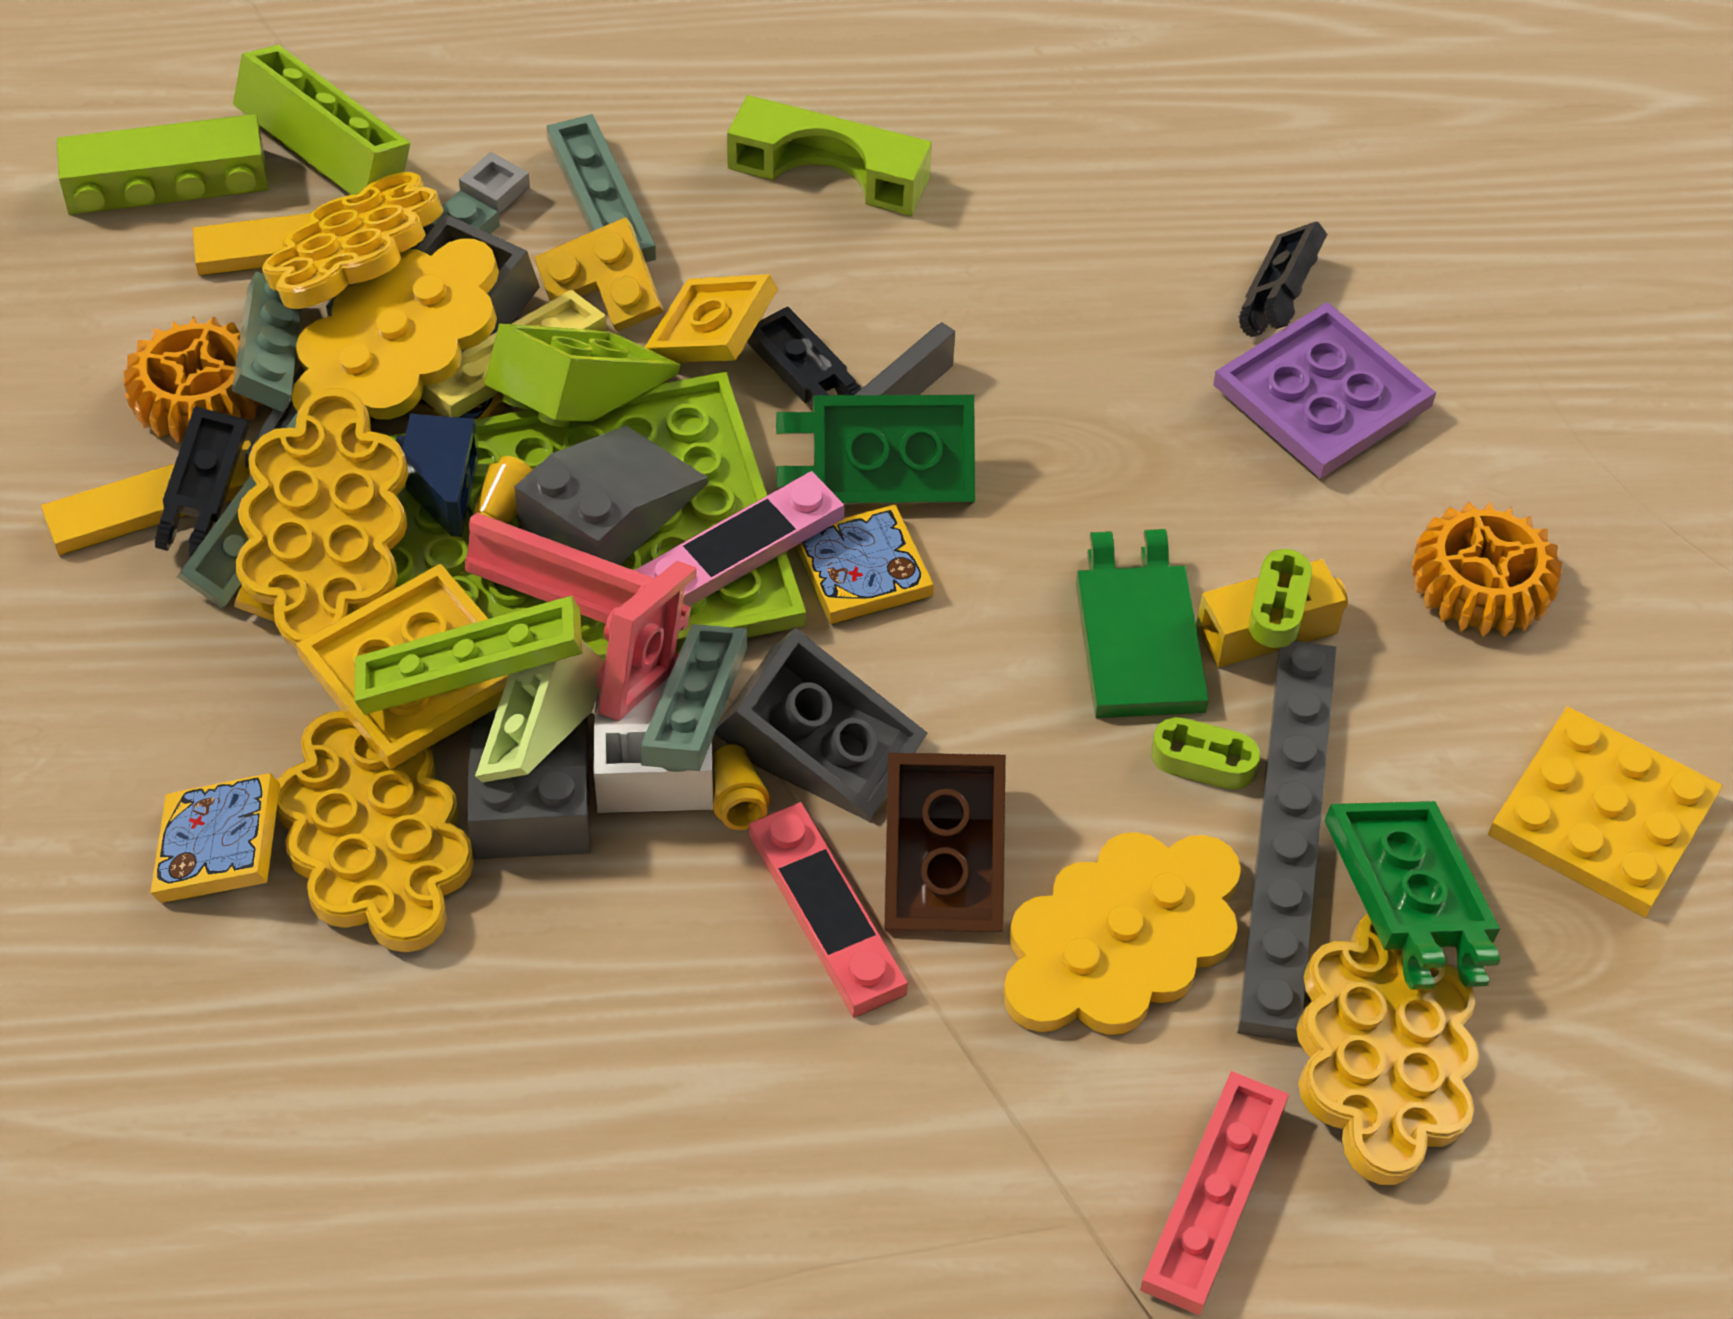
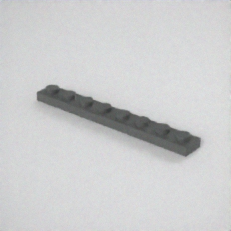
M1295 640L1290 645L1279 648L1237 1031L1240 1034L1298 1043L1296 1027L1303 1013L1305 993L1303 976L1308 960L1337 646Z

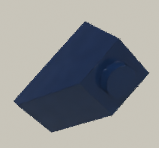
M410 414L406 434L398 435L396 438V442L403 450L408 464L409 475L406 481V490L451 536L462 537L479 458L475 419Z

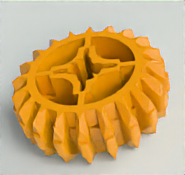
M193 315L189 324L179 326L172 320L169 330L162 331L153 328L151 340H137L136 352L127 355L128 362L126 365L127 369L123 371V384L128 406L133 410V414L136 415L143 428H152L158 438L171 434V437L178 444L184 438L195 406L242 419H255L257 407L264 404L232 391L241 334L234 322L221 327V324H219L214 316L206 324L199 323Z
M1469 501L1461 509V512L1448 507L1441 518L1433 517L1427 525L1426 531H1423L1422 535L1418 537L1411 564L1413 569L1412 575L1415 576V592L1425 595V609L1440 608L1441 622L1452 618L1459 621L1460 632L1464 631L1468 626L1478 627L1482 637L1491 628H1496L1504 637L1512 631L1513 626L1525 631L1532 624L1533 620H1541L1542 616L1547 613L1551 602L1556 599L1560 587L1558 583L1562 575V562L1557 560L1559 556L1557 552L1558 545L1548 542V529L1532 528V515L1522 519L1515 517L1512 506L1505 512L1494 510L1490 501L1482 510H1478ZM1522 581H1524L1523 583L1514 586V585H1515V582H1522Z

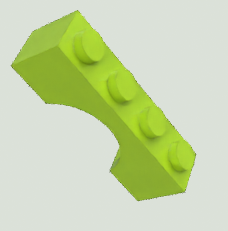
M751 95L746 96L727 131L728 169L774 180L784 172L803 165L818 164L832 166L847 172L858 181L863 189L866 205L909 216L913 215L930 178L932 141Z

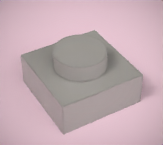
M490 152L459 179V187L461 191L498 211L499 215L530 187L529 172Z

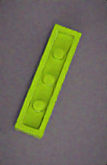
M571 595L356 656L354 701L363 714L366 715L583 654L580 608Z

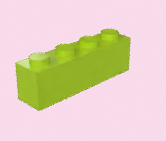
M278 44L241 54L233 105L246 115L257 114L259 126L270 132L283 142L288 149L296 152L316 167L318 172L329 177L350 195L359 194L370 183L382 177L405 171L411 142Z
M257 114L57 137L59 182L69 215L268 191L265 155Z

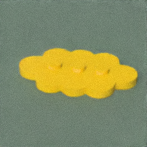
M400 172L382 177L370 183L357 195L340 197L319 206L309 216L308 224L290 232L282 242L284 248L266 259L262 270L269 288L278 291L285 307L301 309L323 303L337 296L348 284L365 282L391 271L399 264L401 252L412 248L424 239L426 234L423 227L433 223L442 215L444 210L437 191L424 187L420 175L413 172Z
M459 239L449 242L438 249L432 256L417 249H408L400 253L401 260L391 271L370 281L349 285L341 291L333 301L332 316L314 321L298 337L295 348L297 357L305 372L294 384L291 394L296 413L309 395L322 388L339 387L350 390L359 396L367 408L370 417L375 419H393L403 416L416 406L422 397L424 386L443 382L453 376L460 367L462 350L479 345L495 329L497 317L491 298L487 294L497 282L499 274L492 249L486 243L476 239Z
M339 387L322 388L309 395L300 406L295 428L274 429L262 435L253 445L248 460L249 471L256 486L250 489L241 499L238 508L239 522L249 540L242 546L236 559L237 577L250 597L257 602L274 605L275 624L283 639L295 649H297L296 643L350 614L351 609L357 610L394 589L398 575L396 562L390 550L404 537L407 528L404 507L396 497L405 487L409 475L406 456L400 445L388 435L370 432V417L361 398L352 391Z
M342 710L327 712L315 718L304 730L301 738L304 762L286 770L277 779L280 783L276 816L281 824L289 829L285 840L289 863L295 872L309 879L307 888L311 908L322 921L331 926L343 928L368 923L371 933L378 943L386 948L405 953L421 950L434 943L444 931L447 915L443 896L461 888L470 878L474 866L471 842L464 831L456 827L459 814L455 793L449 785L435 779L436 771L433 753L430 748L423 750L389 770Z
M1131 832L1121 833L1109 839L1101 848L1097 863L1078 862L1064 867L1056 876L1052 895L1034 897L1024 902L1014 913L1009 937L1011 949L1019 960L1007 972L1003 988L1004 1006L1012 1020L1025 1029L1048 1032L1056 1031L1078 1018L1083 1024L1096 1032L1107 1035L1125 1034L1137 1028L1147 1017L1150 1002H1174L1184 997L1192 988L1196 968L1211 967L1223 961L1233 949L1238 926L1235 914L1227 902L1236 893L1241 872L1239 858L1225 842L1207 835L1188 836L1167 848L1162 842L1151 835Z
M1367 913L1355 927L1350 942L1333 941L1322 945L1313 954L1306 966L1303 979L1305 991L1312 1002L1301 1014L1296 1030L1298 1041L1310 1059L1301 1070L1298 1087L1302 1102L1313 1116L1323 1123L1343 1129L1342 1142L1344 1154L1352 1168L1365 1179L1379 1185H1396L1408 1180L1425 1159L1427 1147H1444L1456 1142L1472 1122L1474 1105L1472 1095L1464 1082L1476 1069L1479 1052L1476 1042L1464 1025L1473 1014L1475 998L1472 987H1465L1460 981L1457 969L1448 964H1445L1444 968H1430L1431 975L1436 983L1434 989L1411 990L1406 984L1403 975V955L1401 949L1384 950Z

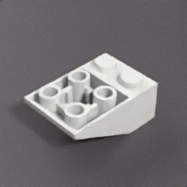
M669 677L620 721L598 714L601 690L599 689L596 698L594 721V781L597 813L713 810L712 741L700 771L672 772L661 767L641 765L640 746Z

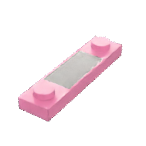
M811 471L634 571L656 578L675 561L696 567V578L685 586L683 604L691 606L844 519V504Z

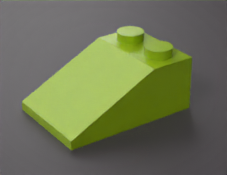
M499 323L484 384L504 394L503 402L518 408L538 411V419L540 421L558 427H568L570 421H594L679 374L681 364L611 331Z

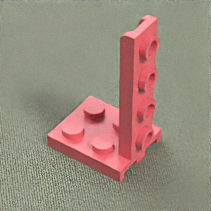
M479 513L470 518L468 554L465 561V570L467 572L546 602L572 595L580 608L581 615L605 623L604 638L608 640L606 660L597 678V688L601 690L598 714L620 721L670 676L679 655L675 652L678 631L685 630L689 623L691 607L683 604L685 586L696 578V567L675 561L660 575L653 578Z

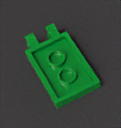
M974 394L813 396V412H776V434H814V466H776L777 488H782L812 471L842 503L975 502Z
M1166 529L1144 530L1145 547H1141L1143 567L1115 569V548L1112 531L1090 532L1091 549L1087 551L1089 570H1077L1076 589L1095 718L1206 713L1209 699L1186 565L1169 566V545Z
M1436 801L1331 804L1324 819L1326 826L1384 950L1401 949L1403 955V975L1408 987L1411 990L1434 989L1436 983L1431 975L1430 968H1444L1446 964L1444 953L1440 947L1456 948L1457 971L1460 981L1465 987L1488 986L1490 980L1484 970V966L1498 965L1500 962L1499 952L1493 944L1500 931V927Z

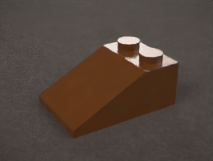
M888 753L885 930L1003 932L1006 755Z

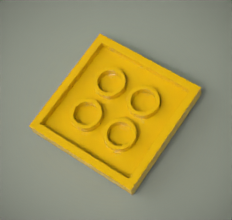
M441 563L296 643L298 656L389 770L496 709L499 706L509 676L508 674L366 715L363 714L355 703L356 656L488 619Z
M1567 706L1493 820L1488 835L1646 918L1717 799L1723 785Z

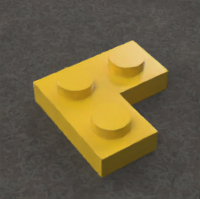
M627 217L534 256L549 301L570 290H573L579 296H583L599 289L612 326L617 332L664 312L634 229Z

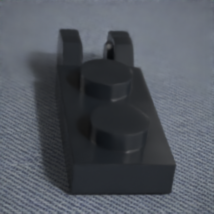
M1319 221L1278 234L1275 237L1245 296L1246 300L1242 306V311H1240V316H1238L1240 328H1242L1243 333H1246V336L1251 338L1263 334L1269 324L1271 328L1279 329L1288 326V323H1290L1295 314L1293 301L1301 294L1302 285L1311 267L1317 262L1318 253L1328 235Z
M789 306L760 320L747 341L804 403H809L812 412L813 396L829 395L827 391L835 388L837 395H855L862 389L847 372V366Z
M195 406L162 500L164 510L156 532L155 548L165 551L169 550L176 537L180 513L197 517L194 531L191 533L188 541L189 557L194 554L211 531L213 522H217L247 435L249 428L248 420Z

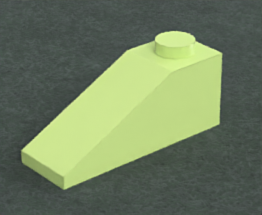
M583 640V654L509 674L475 775L482 783L528 775L593 711L599 692L597 678L604 661Z

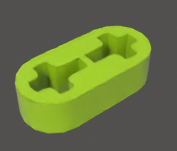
M1278 549L1269 553L1262 563L1249 620V631L1252 637L1264 646L1270 648L1288 646L1296 640L1299 634L1312 575V566L1308 558L1300 552L1292 549ZM1280 572L1291 574L1289 588L1277 586ZM1272 607L1283 610L1281 624L1269 622Z
M1173 717L1165 719L1155 729L1151 757L1154 764L1160 770L1171 775L1236 790L1246 787L1254 780L1259 765L1260 750L1257 743L1250 736L1241 732L1187 718ZM1174 740L1185 743L1181 752L1170 749ZM1229 755L1240 757L1237 766L1226 764Z

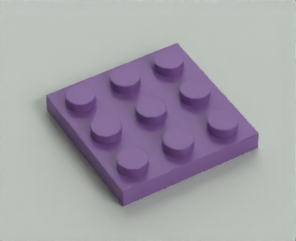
M1328 302L1216 370L1213 385L1320 479L1432 407L1436 395L1432 388Z

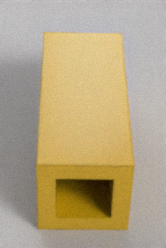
M1323 559L1310 562L1312 575L1296 641L1309 642L1337 634L1344 609L1348 605L1344 584L1338 577L1334 578ZM1280 572L1277 586L1289 588L1291 574ZM1259 577L1203 592L1201 595L1196 628L1218 668L1279 650V648H1270L1258 643L1249 631V620ZM1272 607L1269 622L1281 624L1283 610Z

